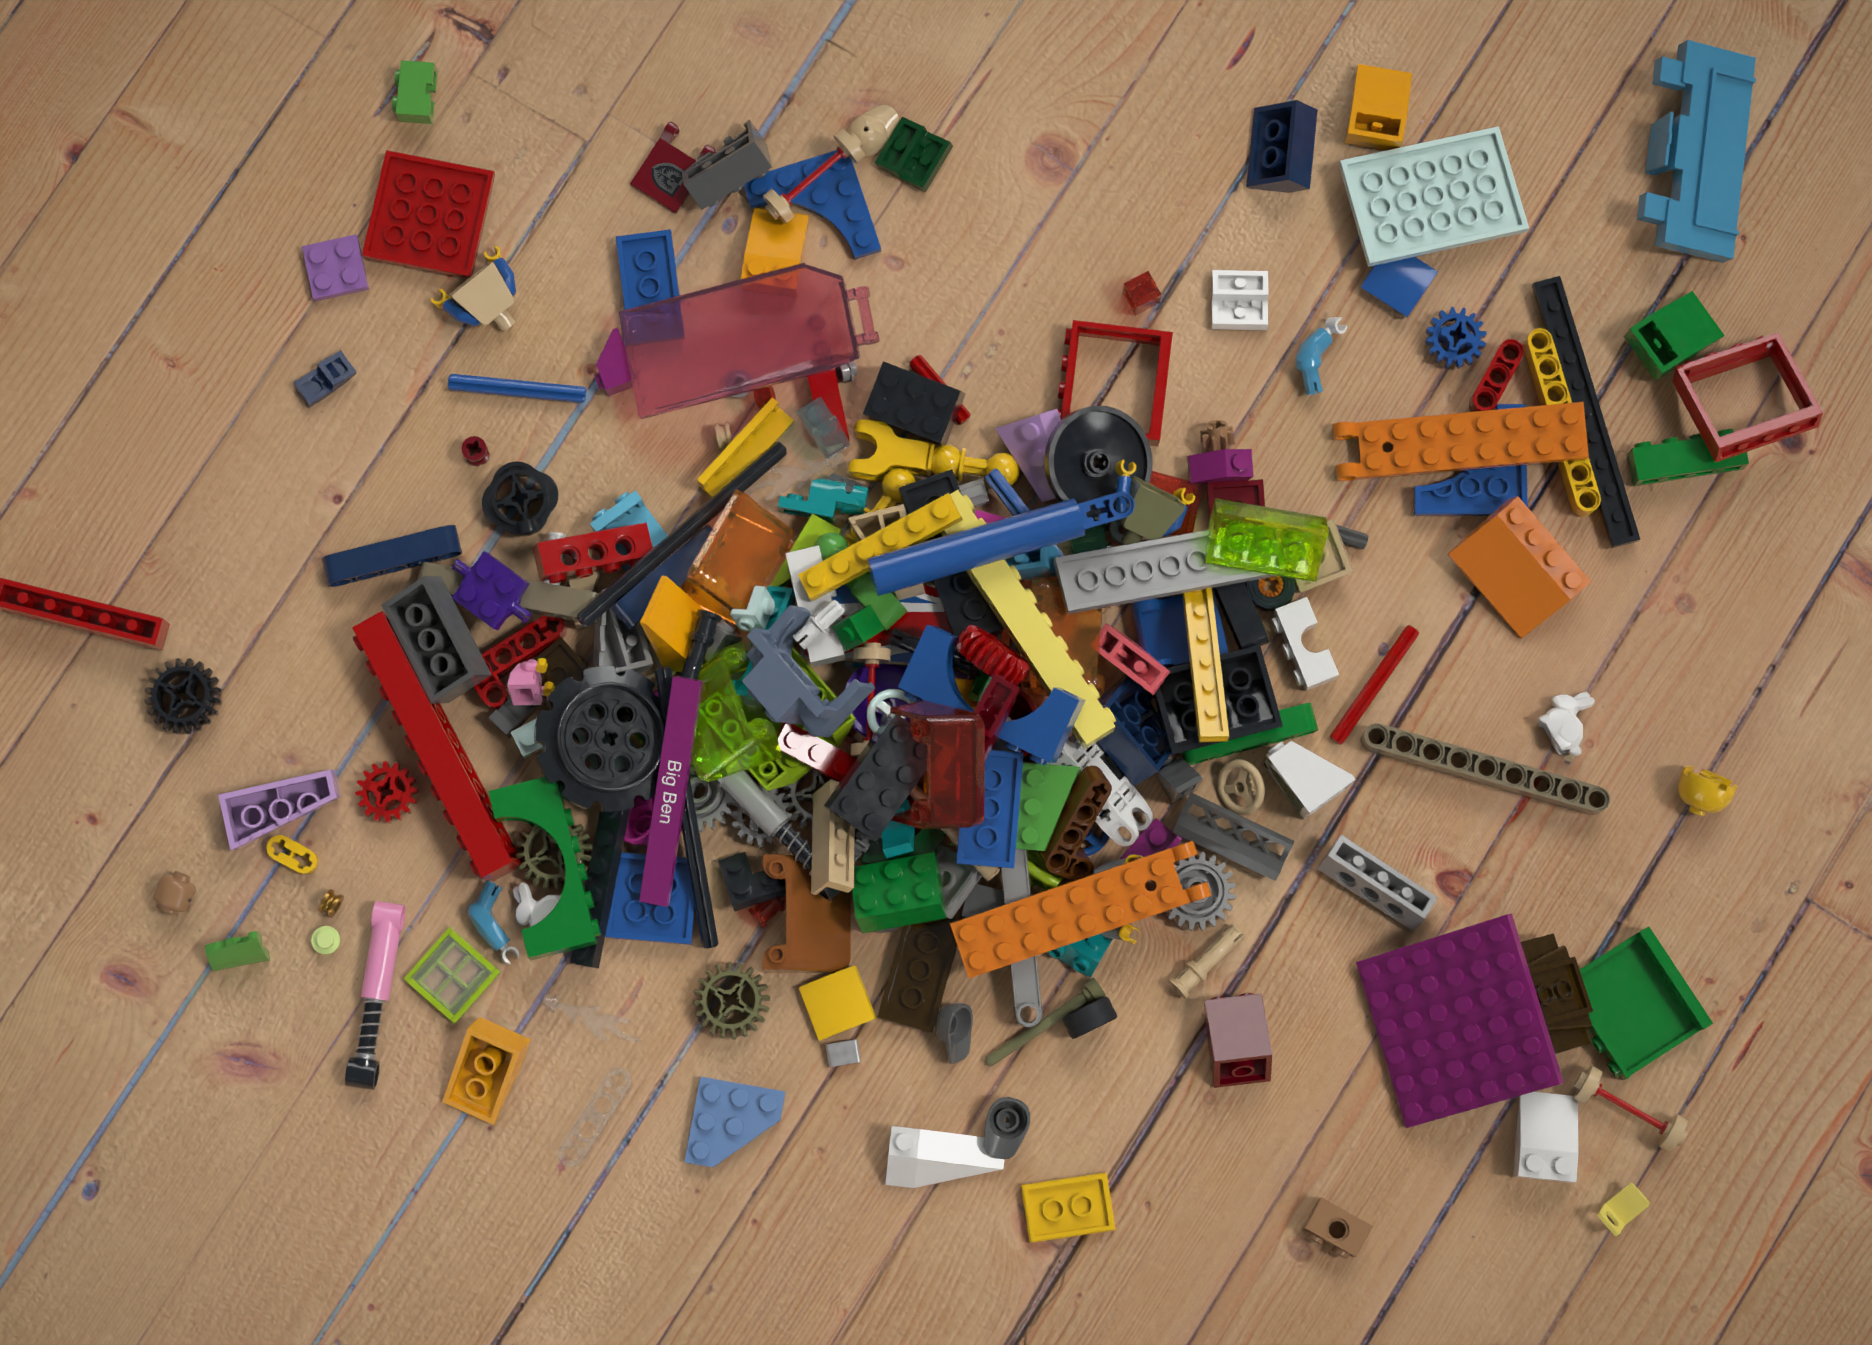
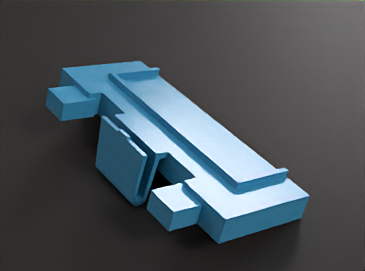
M1686 40L1678 45L1676 60L1663 56L1655 60L1652 84L1676 91L1683 89L1680 115L1673 119L1674 112H1669L1651 124L1645 173L1648 175H1659L1674 170L1671 198L1649 192L1639 195L1636 220L1657 225L1655 246L1722 263L1734 258L1736 236L1739 235L1737 222L1753 84L1756 83V78H1754L1755 57Z

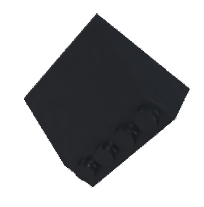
M1257 645L1220 655L1229 729L1228 741L1283 727L1261 646ZM1190 663L1167 668L1170 673L1153 697L1172 755L1226 742H1199Z

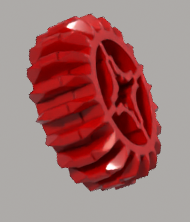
M968 625L965 631L963 630L959 635V639L955 644L957 650L974 666L987 673L990 677L996 674L1016 686L1026 677V673L1030 668L1028 662L1018 652L994 635L976 625Z

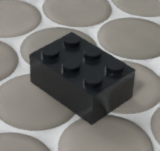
M883 361L863 414L939 444L946 445L966 393Z

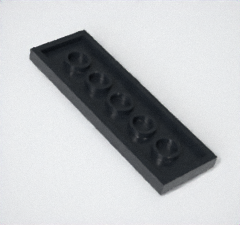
M952 469L899 487V493L908 515L947 493L951 494L956 490H959L961 493ZM938 533L935 536L925 540L924 542L940 538L943 536L941 533ZM966 571L933 580L953 635L959 637L968 625H976L990 634L1005 630Z

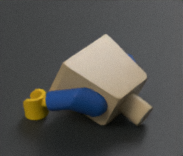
M494 246L497 253L495 256L490 257L486 251L484 252L487 264L452 291L449 296L443 289H438L443 295L442 300L435 301L431 297V301L436 307L443 309L456 321L471 326L479 324L486 326L494 320L504 332L516 322L506 310L515 302L513 296L516 293L514 272L505 259L502 258L500 248Z

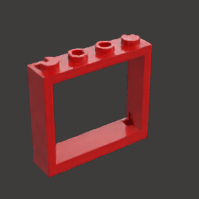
M1073 320L1072 329L1066 328L1064 344L1070 345L1069 355H1063L1061 372H1066L1065 382L1059 383L1058 399H1063L1062 410L1058 409L1060 419L1062 420L1070 414L1079 336L1158 345L1159 352L1149 434L1145 433L1150 446L1159 447L1173 332Z
M1779 332L1766 337L1762 335L1756 340L1745 344H1735L1728 350L1719 353L1711 352L1704 358L1695 361H1685V364L1675 368L1672 382L1715 462L1819 427L1823 412ZM1771 357L1799 410L1719 437L1691 383Z

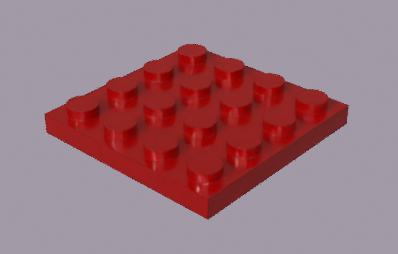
M386 150L362 257L462 278H470L475 267L495 172Z

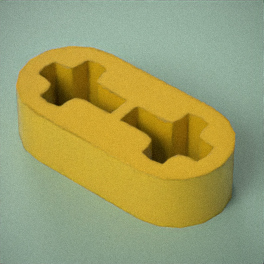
M276 835L267 843V853L271 858L300 874L310 875L319 866L317 854L286 836ZM285 841L284 847L292 852L289 856L282 852L277 856L275 855L277 850L274 848V845ZM296 854L304 858L309 854V860L312 862V865L310 867L304 866L303 869H300L301 863L294 859Z

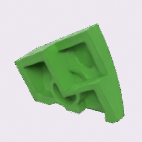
M257 931L249 932L247 937H231L205 945L206 955L213 971L270 961L269 949L263 946L262 935Z

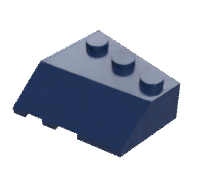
M1126 674L1098 699L1102 707H1108L1116 719L1114 731L1099 740L1098 743L1121 769L1123 775L1136 786L1157 773L1172 753L1159 714L1151 703V699L1154 698L1153 695L1146 689L1144 690L1140 684Z

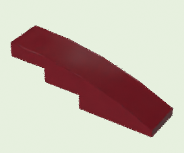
M994 674L966 724L968 727L954 751L956 753L942 778L967 792L970 791L1020 691L1018 686Z

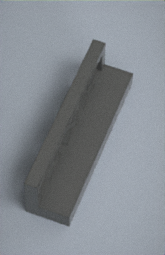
M1192 792L1172 831L1185 839L1193 840L1194 843L1275 881L1294 844V840ZM1193 803L1203 808L1206 815L1198 817L1189 813L1191 804ZM1223 817L1229 820L1232 827L1223 829L1217 825L1215 819ZM1250 830L1254 832L1258 840L1249 841L1244 839L1241 831ZM1276 842L1285 848L1280 856L1270 851L1267 844Z

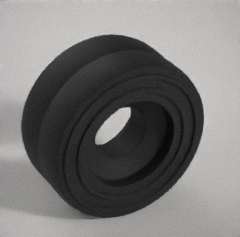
M1107 996L1064 1016L1062 1020L1070 1037L1076 1039L1116 1019L1117 1013Z

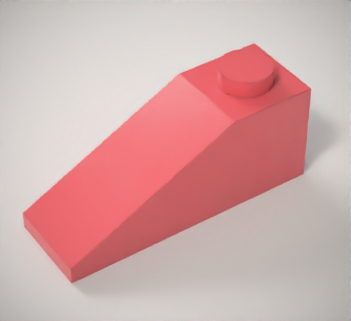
M1107 623L1090 644L1091 648L1153 695L1170 673L1166 667L1141 646Z

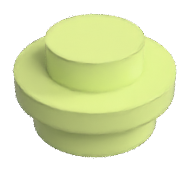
M322 926L315 930L311 942L313 948L318 953L328 955L334 953L339 948L341 938L335 928Z

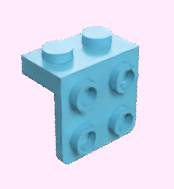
M636 490L631 494L629 492L622 494L616 499L615 506L608 511L606 508L599 511L593 516L592 519L594 521L590 523L593 531L597 532L647 522L653 548L668 536L646 508ZM615 544V549L620 555H627V549L624 545ZM631 565L620 567L626 572L631 568Z

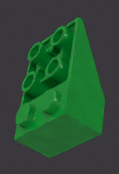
M1691 291L1632 326L1624 335V338L1654 380L1658 381L1677 366L1693 358L1725 335L1695 293Z

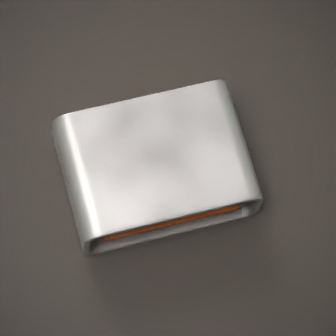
M858 1039L826 1045L829 1068L861 1063Z

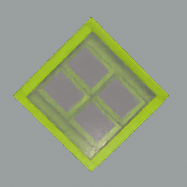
M449 927L405 976L404 980L456 1024L501 972Z

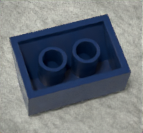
M1298 100L1254 108L1247 188L1286 193L1310 189L1318 109Z

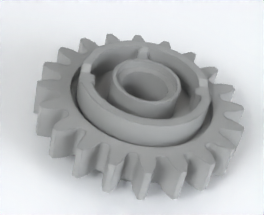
M697 753L696 760L693 761L691 759L689 776L698 827L702 833L705 830L706 824L712 830H715L716 820L725 824L723 814L726 813L733 816L734 813L729 809V806L738 804L722 788L714 785L704 774L702 766L713 755L709 754L705 760L702 754ZM700 787H706L705 795L702 798L696 799V790Z
M1202 852L1199 859H1195V856L1188 858V861L1184 859L1178 861V866L1174 864L1182 889L1188 888L1193 884L1208 882L1212 894L1204 899L1171 909L1172 912L1168 919L1172 920L1176 916L1179 917L1178 927H1181L1187 921L1189 931H1192L1195 923H1198L1200 930L1204 931L1206 921L1212 927H1215V917L1224 921L1226 916L1222 910L1231 911L1233 909L1227 903V900L1236 899V895L1229 893V890L1236 887V883L1227 882V879L1233 873H1222L1226 863L1223 862L1215 866V855L1209 861H1206L1205 853Z

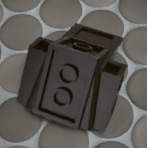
M1554 933L1522 941L1521 945L1555 1054L1590 1044L1586 1029L1592 1026L1588 1013L1593 1012L1576 957L1570 958L1564 945L1558 947Z

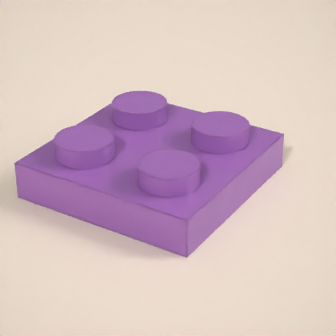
M357 234L302 246L312 296L315 302L369 290Z

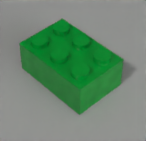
M934 852L854 867V888L852 891L855 917L862 933L947 918L941 868Z

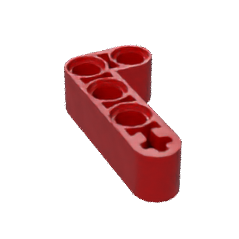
M543 615L481 654L492 675L474 686V688L489 709L498 710L510 698L500 678L512 672L518 663L528 661L542 653L559 637H565L567 627L563 619ZM551 622L557 625L558 631L555 633L549 630L548 624ZM540 629V631L542 632L543 636L545 637L544 641H542L541 637L536 632L537 630ZM526 637H535L536 643L534 647L530 649L522 648V641ZM502 652H511L512 658L507 664L498 663V656ZM494 690H500L503 693L502 699L497 703H491L488 700L489 694Z

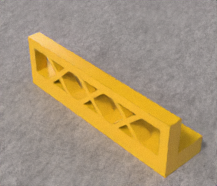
M773 397L697 479L699 487L710 497H713L777 442L794 424V420L779 408V403Z

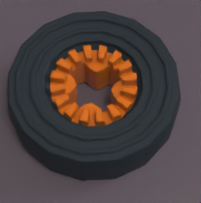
M1286 565L1284 575L1245 582L1251 599L1257 608L1265 611H1275V609L1287 605L1292 600L1296 590V580L1292 571ZM1265 580L1277 582L1274 593L1271 590H1264Z

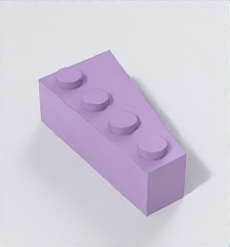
M326 770L219 794L218 797L230 851L237 850L341 798L336 770Z

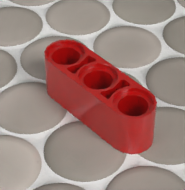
M1507 339L1499 346L1470 399L1469 409L1471 412L1494 410L1524 354V348L1518 340ZM1503 350H1512L1516 355V359L1509 360L1505 358ZM1490 374H1500L1503 378V383H1494L1490 379ZM1486 397L1490 402V406L1487 408L1481 407L1477 402V398Z
M834 364L806 369L822 447L849 442L850 438Z

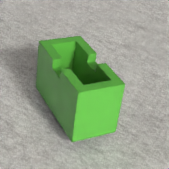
M401 60L400 69H396L395 86H398V95L393 96L392 111L396 113L399 122L433 124L435 103L431 101L432 96L430 92L436 93L438 75L434 63Z

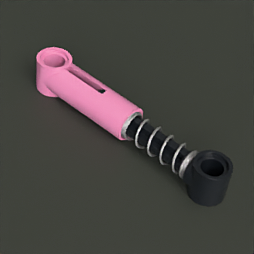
M376 901L373 907L371 919L372 933L361 997L366 1000L363 1002L365 1008L364 1012L361 1013L363 1017L362 1024L359 1025L361 1032L357 1036L359 1044L355 1048L356 1053H354V1057L349 1058L346 1067V1086L375 1090L377 1086L380 1062L375 1061L377 1056L375 1048L378 1047L376 1044L377 1036H380L378 1029L379 1025L382 1024L380 1021L381 1013H384L382 1005L385 1004V1001H389L399 937L405 921L406 906L402 904Z

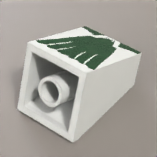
M1293 741L1286 745L1280 742L1270 749L1266 755L1268 759L1264 763V767L1303 819H1306L1342 793L1356 780L1352 774Z

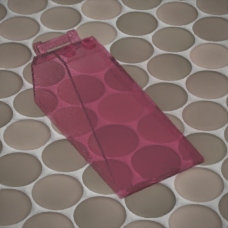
M801 263L619 311L639 418L644 419L819 374L859 359L861 356L859 346L871 345L880 341L872 320L868 297H870L869 287L861 286L847 290L843 276ZM857 300L864 331V333L856 335L850 306V301Z

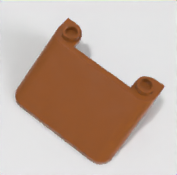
M763 854L765 873L773 879H786V945H773L765 951L763 955V971L765 973H835L846 969L851 960L850 892L841 891L831 901L824 899L819 893L813 895L811 894V875H809V870L803 869V864L799 860L795 861L794 855Z

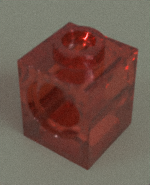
M1149 271L1125 282L1123 285L1122 293L1135 316L1160 303L1162 294Z

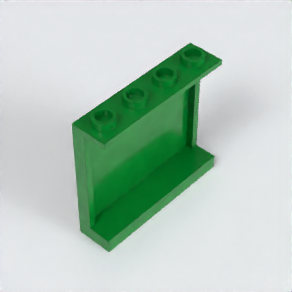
M1649 926L1580 969L1593 1012L1588 1013L1592 1023L1591 1028H1589L1593 1035L1591 1042L1599 1053L1604 1052L1610 1061L1607 1063V1066L1616 1078L1620 1077L1621 1080L1630 1078L1638 1070L1697 1032L1713 1024Z

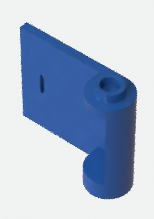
M1212 588L1219 654L1222 655L1228 653L1214 588ZM1182 595L1162 600L1157 598L1148 599L1130 605L1139 646L1166 668L1190 663Z

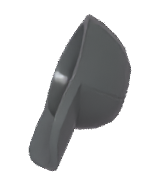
M964 1003L944 1006L938 1012L936 1018V1036L947 1046L949 1064H955L965 1059L970 1051L973 1013L971 1007Z
M1002 1097L995 1101L989 1109L986 1118L984 1149L992 1157L1009 1159L1016 1154L1030 1125V1111L1024 1102L1011 1097ZM1006 1117L1009 1118V1122H1008V1123H1006V1122L1004 1121V1119H1005Z

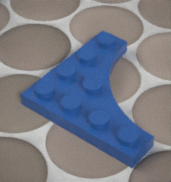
M835 150L771 170L761 178L750 180L744 186L750 207L768 205L763 195L770 189H773L779 196L783 193L787 195L838 151ZM841 157L791 200L793 205L804 207V209L831 222L846 240L855 260L881 252V246L853 162L849 157L846 159Z
M1497 404L1495 410L1525 407V404ZM1527 465L1465 470L1452 479L1426 486H1415L1413 488L1414 516H1490L1507 499L1516 496L1528 507Z

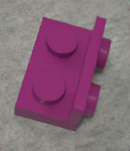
M1155 818L1120 859L1127 858L1129 855L1145 857L1177 846L1183 838L1179 835L1176 836L1161 821Z

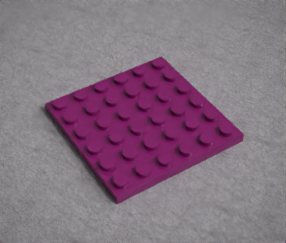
M1512 913L1356 962L1406 1128L1564 1083Z

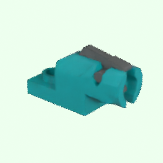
M832 473L827 479L812 480L808 501H804V497L797 494H787V497L780 496L778 511L805 518H810L814 514L826 522L834 523L836 510H840V514H864L863 510L866 507L869 490L864 484Z

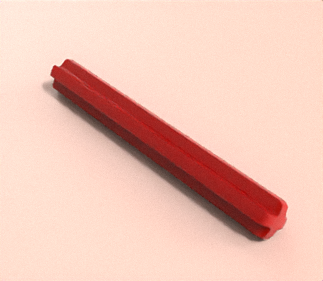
M1410 625L1405 627L1331 733L1330 738L1335 743L1340 745L1344 743L1418 637L1419 631Z

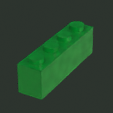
M1724 429L1717 433L1719 437L1733 433L1734 429ZM1700 433L1691 435L1688 440L1679 441L1678 437L1662 440V444L1651 445L1650 441L1635 444L1634 448L1627 454L1633 487L1743 470L1749 464L1747 452L1715 462Z

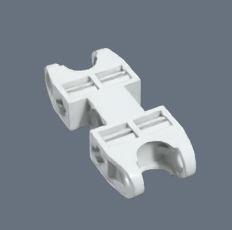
M1073 733L1071 737H1068L1057 762H1047V764L1081 767L1079 773L1087 766L1099 767L1112 785V791L1099 815L1104 810L1105 813L1101 818L1098 815L1095 822L1118 845H1132L1139 836L1138 830H1144L1152 823L1153 813L1150 807L1126 776L1118 780L1102 761L1100 756L1105 751L1097 742L1087 752V749H1083ZM1129 789V792L1124 796L1123 793ZM1133 812H1142L1146 817V823L1138 822L1133 816ZM1119 827H1126L1130 831L1132 838H1123L1119 833Z

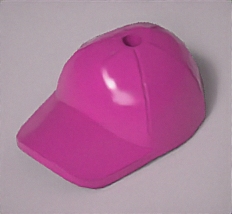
M637 796L634 798V807L630 809L624 841L635 845L648 844L654 796L647 801H643Z

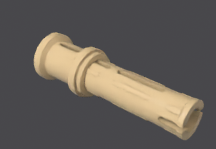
M1232 924L1195 961H1188L1186 968L1175 979L1171 978L1169 980L1170 985L1184 999H1187L1189 992L1199 982H1204L1208 977L1207 973L1245 936Z

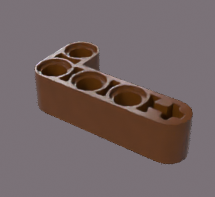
M1087 766L1079 773L1062 809L1046 851L1037 850L1038 855L1050 872L1074 881L1090 876L1094 872L1093 863L1080 846L1112 791V785L1097 766Z

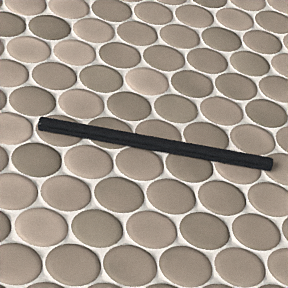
M775 442L583 608L577 614V620L584 627H589L785 457L787 455L786 447L780 442Z
M660 667L655 669L654 673L664 726H666L673 677L670 667ZM689 776L681 828L701 943L703 948L709 949L718 946V937Z

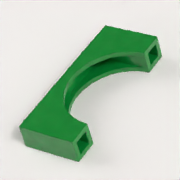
M545 777L488 791L494 818L498 823L521 821L543 829L557 842L564 858L565 884L558 903L540 922L521 930L527 957L531 961L598 944L596 936L601 935L598 920H592L590 908H594L591 891L586 892L583 881L588 880L584 863L579 864L576 854L581 852L578 836H572L570 825L575 824L571 808H565L563 797L560 795L562 791L561 783L549 784Z

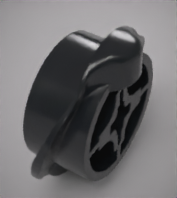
M518 461L510 462L497 470L492 482L486 488L482 497V509L488 520L506 529L511 534L523 537L531 536L544 527L549 515L555 509L559 497L558 488L550 476L536 470L531 465ZM519 477H528L534 480L542 489L525 490L521 486ZM511 480V493L503 497V499L497 500L501 486L506 481ZM517 485L522 495L528 496L524 500V513L521 506L512 500L517 498ZM544 497L540 511L537 515L530 518L528 512L531 502ZM505 507L516 508L522 521H513L506 518L499 509Z

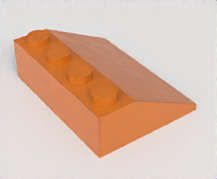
M1518 496L1507 499L1448 553V556L1520 639L1572 600L1591 582Z

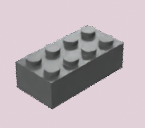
M423 576L382 604L431 704L450 703L492 675L442 577Z

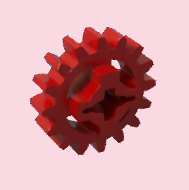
M383 761L382 768H379L375 763L372 764L373 772L371 774L365 770L363 771L366 780L357 781L362 790L355 792V795L363 798L358 803L360 808L368 807L364 813L366 816L369 817L375 813L374 820L376 822H380L382 817H385V821L391 824L393 816L401 821V813L403 811L408 814L412 813L408 806L409 804H417V801L412 798V794L419 793V789L411 786L416 782V778H407L410 772L407 768L400 772L399 763L395 762L392 768H390L389 763ZM386 774L384 779L374 782L377 777ZM399 777L404 782L406 793L398 787ZM390 786L393 794L392 796L387 795L385 798L381 791L382 789L387 790ZM369 792L374 794L377 799L375 807L370 801ZM398 802L401 803L397 808L389 810L391 805Z

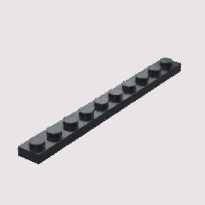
M1557 276L1534 282L1532 288L1544 328L1550 332L1553 338L1572 403L1584 402L1589 460L1600 493L1601 502L1599 509L1611 548L1639 542V532L1561 277Z

